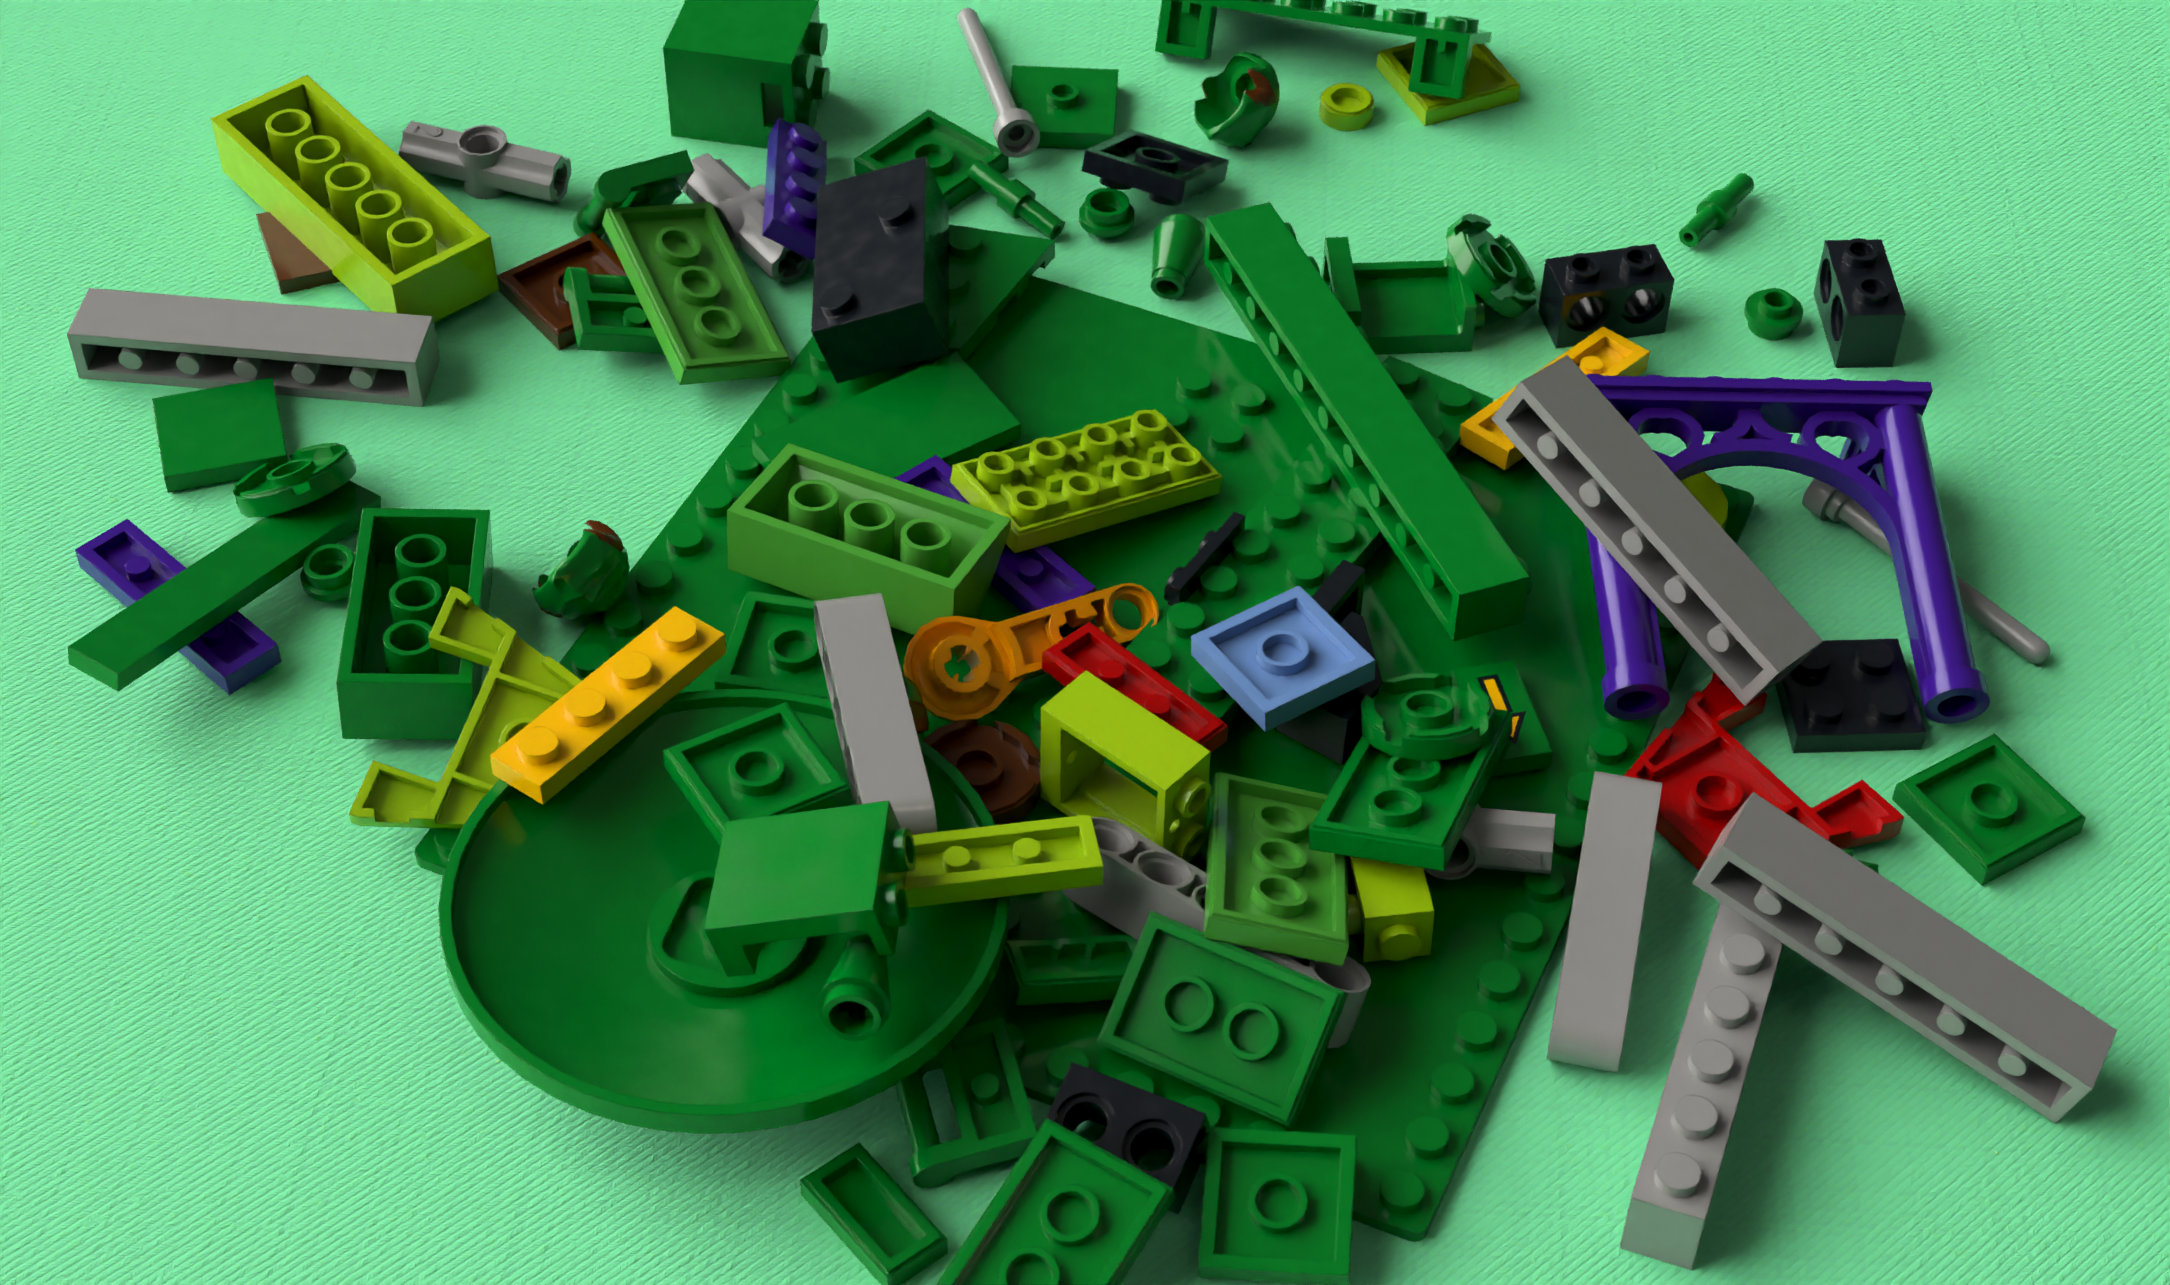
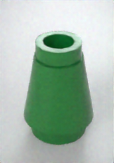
M1185 214L1170 215L1154 231L1151 289L1161 298L1171 300L1180 298L1204 256L1206 229L1198 219Z
M857 935L846 942L844 950L820 991L817 1000L818 1010L825 1027L833 1035L844 1040L861 1041L872 1037L888 1021L891 1014L887 955H878L870 935Z

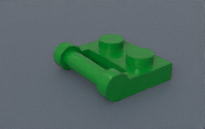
M687 150L602 173L594 186V198L590 204L583 206L574 218L573 227L577 236L581 238L594 232L601 238L606 232L602 222L605 211L609 208L671 205L682 194L681 190L695 171Z
M566 268L563 284L564 298L566 302H569L578 350L664 354L627 276L588 274L586 268Z
M1003 1017L963 1027L939 1053L917 1071L895 1084L913 1151L908 1164L913 1183L917 1187L927 1189L939 1187L952 1180L955 1174L1021 1157L1037 1133ZM939 1068L943 1070L962 1137L940 1143L923 1081V1076L928 1071Z

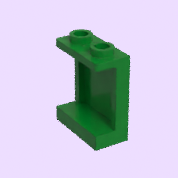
M1348 237L1325 238L1322 278L1331 291L1339 293L1346 313L1356 327L1361 326L1368 337L1369 346L1376 355L1472 352L1474 329L1482 328L1484 325V300L1477 293H1474L1471 286L1458 270L1449 252V248L1447 250V257L1444 260L1352 263Z
M890 801L726 821L704 930L727 977L755 974L760 944L766 942L865 931L870 935L879 956L895 954L899 926H905L908 921V900L904 886L906 872L913 871L916 865V849L913 835L909 828L901 829Z

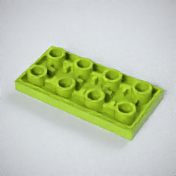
M1153 409L1140 410L1131 416L1102 424H1089L1081 430L1059 436L1038 438L1030 444L1001 452L984 453L979 458L952 465L950 482L970 505L1011 518V529L1006 544L1014 553H1018L1219 494L1223 477L1167 421L1164 415Z

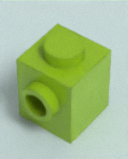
M1350 856L1348 887L1349 936H1357L1362 962L1381 960L1401 961L1411 957L1431 955L1435 910L1424 868Z

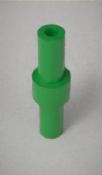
M982 159L977 160L971 166L968 177L997 198V206L1012 218L1020 219L1022 217L1051 240L1055 239L1062 232L1065 222L1036 201L1035 192L1018 179L1008 180Z
M1740 173L1722 190L1712 191L1697 206V214L1679 231L1680 241L1688 247H1695L1709 232L1724 227L1735 216L1737 205L1754 189L1752 178L1747 174Z

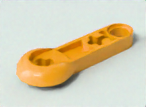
M1123 583L1000 622L963 616L938 617L921 626L908 643L903 664L904 675L917 685L923 704H925L927 712L932 716L950 722L979 719L995 710L1021 681L1047 673L1042 669V652L1063 639L1059 629L1066 622L1069 627L1075 628L1090 622L1095 617L1096 627L1126 648L1153 617L1154 623L1152 626L1157 624L1159 617L1158 604L1152 593L1145 587L1135 583ZM1124 599L1132 602L1138 608L1141 615L1139 629H1125L1116 622L1112 612L1114 601ZM952 654L957 655V663L964 659L970 667L971 671L963 677V682L958 681V673L951 678L945 670L944 666L952 659Z

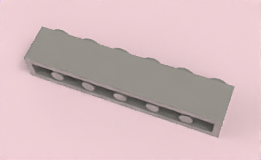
M95 288L88 289L67 332L79 378L209 389L272 377L276 395L417 407L424 406L440 362L433 316Z
M1568 355L1521 381L1492 417L1495 424L1744 706L1788 676L1823 642Z
M1752 792L1722 830L1692 884L2054 1123H2057L2093 1089L2117 1033L2115 1028L1756 793Z
M1721 902L1633 1189L1619 1247L1692 1270L1784 945Z

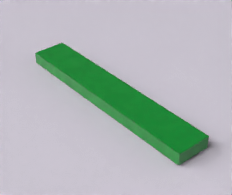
M349 480L335 491L309 504L287 512L264 517L69 645V664L119 692L303 567L305 557L313 549L325 544H336L360 527L362 508H381V496Z

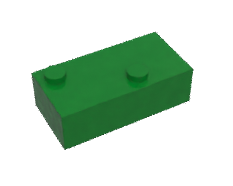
M362 508L336 681L343 739H459L481 689L483 665L431 648L428 636L451 586L464 591L472 597L473 603L489 614L493 575L490 510Z

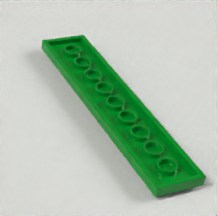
M1389 355L1384 362L1391 368L1396 385L1407 400L1411 399L1416 404L1421 421L1433 438L1437 437L1442 441L1447 458L1452 463L1464 449L1460 445L1461 436H1459L1461 424L1491 404L1493 398ZM1318 435L1245 515L1244 530L1232 541V551L1219 565L1210 566L1200 577L1199 588L1186 602L1176 603L1172 606L1168 605L1167 602L1159 611L1157 624L1152 626L1154 623L1153 617L1126 647L1128 651L1227 725L1233 721L1243 708L1191 655V636L1297 586H1301L1312 597L1343 559L1363 568L1386 540Z

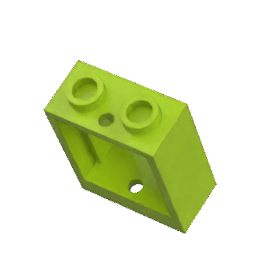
M1084 671L1041 707L1040 797L1069 817L1091 814V817L1113 819L1187 862L1192 861L1198 856L1208 838L1206 822L1208 798L1211 792V785L1209 784L1211 751L1088 671ZM1106 757L1156 790L1157 797L1104 763V758Z

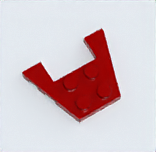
M1713 672L1712 681L1702 692L1697 691L1685 704L1684 713L1670 729L1664 728L1624 775L1662 783L1656 830L1697 870L1701 869L1722 830L1752 792L1840 849L1892 839L1900 834L1904 816L1864 780L1853 784L1815 807H1809L1728 733V731L1763 713L1767 694L1764 692L1744 706L1715 672Z

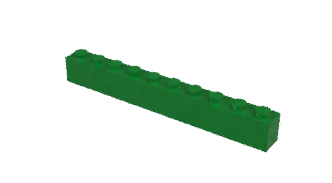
M1270 202L1207 216L1204 248L1205 265L1452 641L1522 623L1526 597L1532 589L1531 574L1526 562L1521 557L1516 558L1503 539L1501 528L1496 519L1492 516L1488 517L1475 498L1469 480L1464 476L1460 477L1447 458L1442 441L1437 437L1433 438L1423 424L1416 404L1411 399L1407 400L1395 383L1389 365L1385 362H1380L1369 346L1368 337L1361 326L1356 327L1346 313L1339 293L1331 291L1320 275L1316 260L1312 256H1307L1297 242L1291 224L1283 222Z

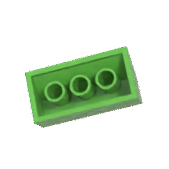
M788 443L727 510L728 570L819 601L881 593L890 627L915 635L921 626L938 617L963 616L976 619L981 612L1011 529V518Z

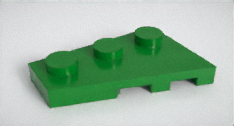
M949 225L948 354L926 360L936 361L957 352L965 361L998 323L997 315L1012 298L1018 300L1029 288V278L1039 267L1045 269L1055 258V240Z

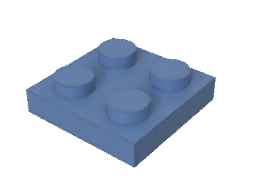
M1301 586L1294 587L1191 636V655L1265 732L1375 679V659Z

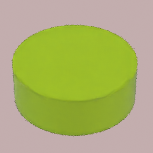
M1352 83L1335 84L1325 89L1321 94L1320 119L1328 127L1340 131L1362 129L1372 120L1374 98L1362 86Z

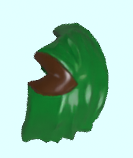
M1248 52L1235 54L1222 73L1217 76L1208 77L1202 82L1201 87L1205 98L1195 101L1194 117L1196 124L1209 140H1215L1229 147L1236 145L1242 148L1245 144L1251 145L1257 134L1274 117L1280 100V86L1273 66L1256 54Z
M587 521L585 524L592 529L583 530L581 539L569 548L567 558L553 570L550 576L545 574L539 576V588L533 587L532 592L536 603L542 611L558 618L564 617L565 619L574 620L579 616H599L603 611H608L618 602L622 592L626 589L630 565L626 548L623 546L619 536L609 526L600 521Z

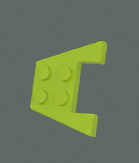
M451 586L428 636L430 647L489 667V671L441 780L435 782L372 760L350 809L349 817L351 823L359 826L462 829L480 800L499 780V778L492 774L490 755L582 680L549 655L544 657L517 636V631L497 617L495 620L473 603L472 597L464 591Z

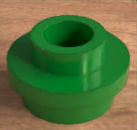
M1100 188L1090 192L1079 209V223L1081 227L1099 238L1109 239L1117 237L1129 231L1134 224V208L1129 203L1127 195L1117 189Z
M1769 288L1755 292L1748 297L1744 314L1748 321V327L1753 334L1766 340H1782L1789 337L1793 330L1800 325L1803 307L1799 300L1787 291Z
M325 544L313 549L305 557L300 575L305 593L315 600L324 602L338 601L348 597L355 554L341 544Z

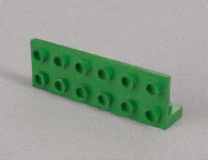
M1162 0L1155 52L1211 59L1218 7L1416 37L1408 91L1464 99L1473 44L1490 43L1492 32L1478 30L1479 20L1466 17H1435V23L1426 22L1428 12L1404 8H1396V10L1384 9L1383 15H1377L1376 4L1358 1H1333L1332 8L1326 7V0Z

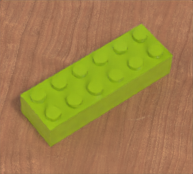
M308 75L210 118L223 172L332 270V274L372 311L433 316V321L436 322L499 290L491 237Z

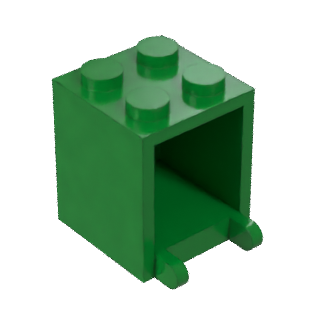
M685 0L663 46L671 136L768 149V135L778 118L791 124L803 123L814 129L817 117V103L819 100L827 98L830 86L829 68L822 67V56L827 46L828 28L827 24L820 23L819 0Z

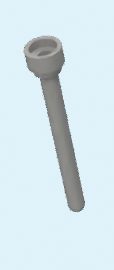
M964 8L959 12L957 19L998 116L993 125V135L1000 151L1008 157H1025L1037 148L1040 142V131L1033 116L1028 111L1017 108L976 11L971 8Z
M1814 479L1810 483L1802 500L1805 508L1823 521L1831 519L1836 523L1846 522L1892 557L1889 543L1883 531L1864 508L1843 492L1822 481ZM1956 575L1963 609L1967 615L2031 663L2039 664L2048 659L2050 647L2047 642Z

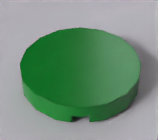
M1471 213L1462 216L1448 227L1446 234L1449 252L1458 270L1471 288L1497 312L1510 318L1522 315L1536 304L1537 296L1531 294L1536 289L1535 279L1526 260L1508 237L1505 238L1501 234L1495 239L1486 231L1492 225L1489 220Z
M324 443L294 451V454L289 455L292 461L278 467L275 461L259 466L246 474L235 485L233 493L240 513L249 518L266 517L304 506L330 494L347 483L356 474V464L352 455H350L349 450L344 445Z
M1410 673L1389 678L1382 682L1378 694L1374 698H1370L1366 694L1361 701L1362 735L1374 748L1395 757L1416 761L1447 760L1470 754L1485 745L1493 733L1494 710L1492 698L1482 688L1472 682L1467 681V690L1459 686H1453L1452 677L1440 673Z

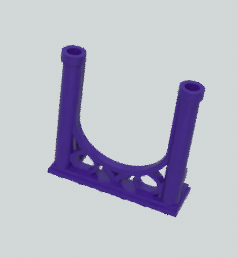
M1586 375L1639 435L1644 433H1668L1680 438L1685 443L1686 449L1674 457L1653 450L1680 481L1718 468L1733 466L1771 467L1815 478L1836 488L1856 501L1876 521L1889 543L1926 717L1934 722L1954 724L1974 719L1988 709L1990 697L1984 674L1976 669L1922 421V415L1933 392L1931 382H1908L1902 380L1856 381L1838 378L1804 380L1783 379L1779 377L1752 379L1723 378L1719 376L1700 378L1663 377L1660 375ZM1703 431L1716 432L1713 433L1710 443L1702 445L1705 437ZM1788 433H1800L1797 444L1791 443L1793 434ZM1820 436L1847 437L1839 455L1840 458L1823 450L1817 444L1815 438ZM1586 527L1606 674L1601 681L1604 708L1611 716L1624 720H1639L1654 716L1663 711L1670 701L1656 606Z

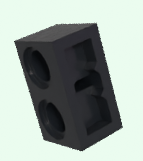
M1861 238L1825 240L1813 294L1835 368L1893 367L1906 313L1882 240H1866Z
M1655 244L1630 246L1592 253H1578L1571 256L1546 259L1538 313L1556 349L1575 346L1603 326L1624 338L1665 333L1674 278Z
M1071 1062L1046 1117L1074 1132L1079 1124L1087 1120L1096 1119L1105 1122L1107 1127L1104 1134L1093 1144L1172 1187L1175 1199L1168 1211L1179 1215L1208 1148L1210 1125L1205 1113ZM1164 1145L1174 1150L1171 1161L1162 1169L1148 1171L1137 1166L1141 1154L1152 1146Z

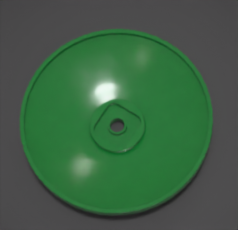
M713 689L676 694L544 805L499 779L480 800L463 825L453 845L442 878L438 909L443 957L449 982L459 1006L477 1035L500 1060L518 1075L556 1099L585 1112L619 1123L659 1131L717 1134L774 1129L814 1120L852 1107L873 1097L922 1067L957 1035L983 1001L998 971L1006 945L1010 896L908 908L907 924L898 928L895 954L887 955L891 1014L888 1021L872 1037L865 1040L849 1041L833 1035L825 1027L817 1006L819 993L844 950L846 942L857 935H869L865 931L761 943L755 974L727 977L704 930L720 845L665 769L663 750L787 702L848 784L849 780L830 700L787 691ZM919 739L934 800L937 832L995 825L980 796L964 776L940 753ZM851 793V805H854Z

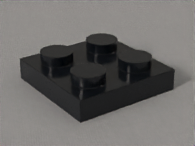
M1129 130L1086 149L1082 171L1100 177L1099 182L1106 187L1119 190H1128L1133 187L1150 193L1149 198L1156 203L1178 206L1182 202L1202 194L1204 191L1225 181L1229 160L1135 130Z
M1898 639L1823 641L1788 676L1775 684L1793 753L1921 750L1926 730Z

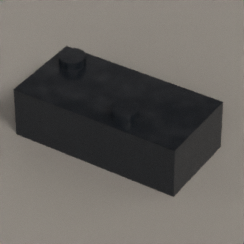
M926 156L819 186L811 333L837 384L948 354L949 207Z

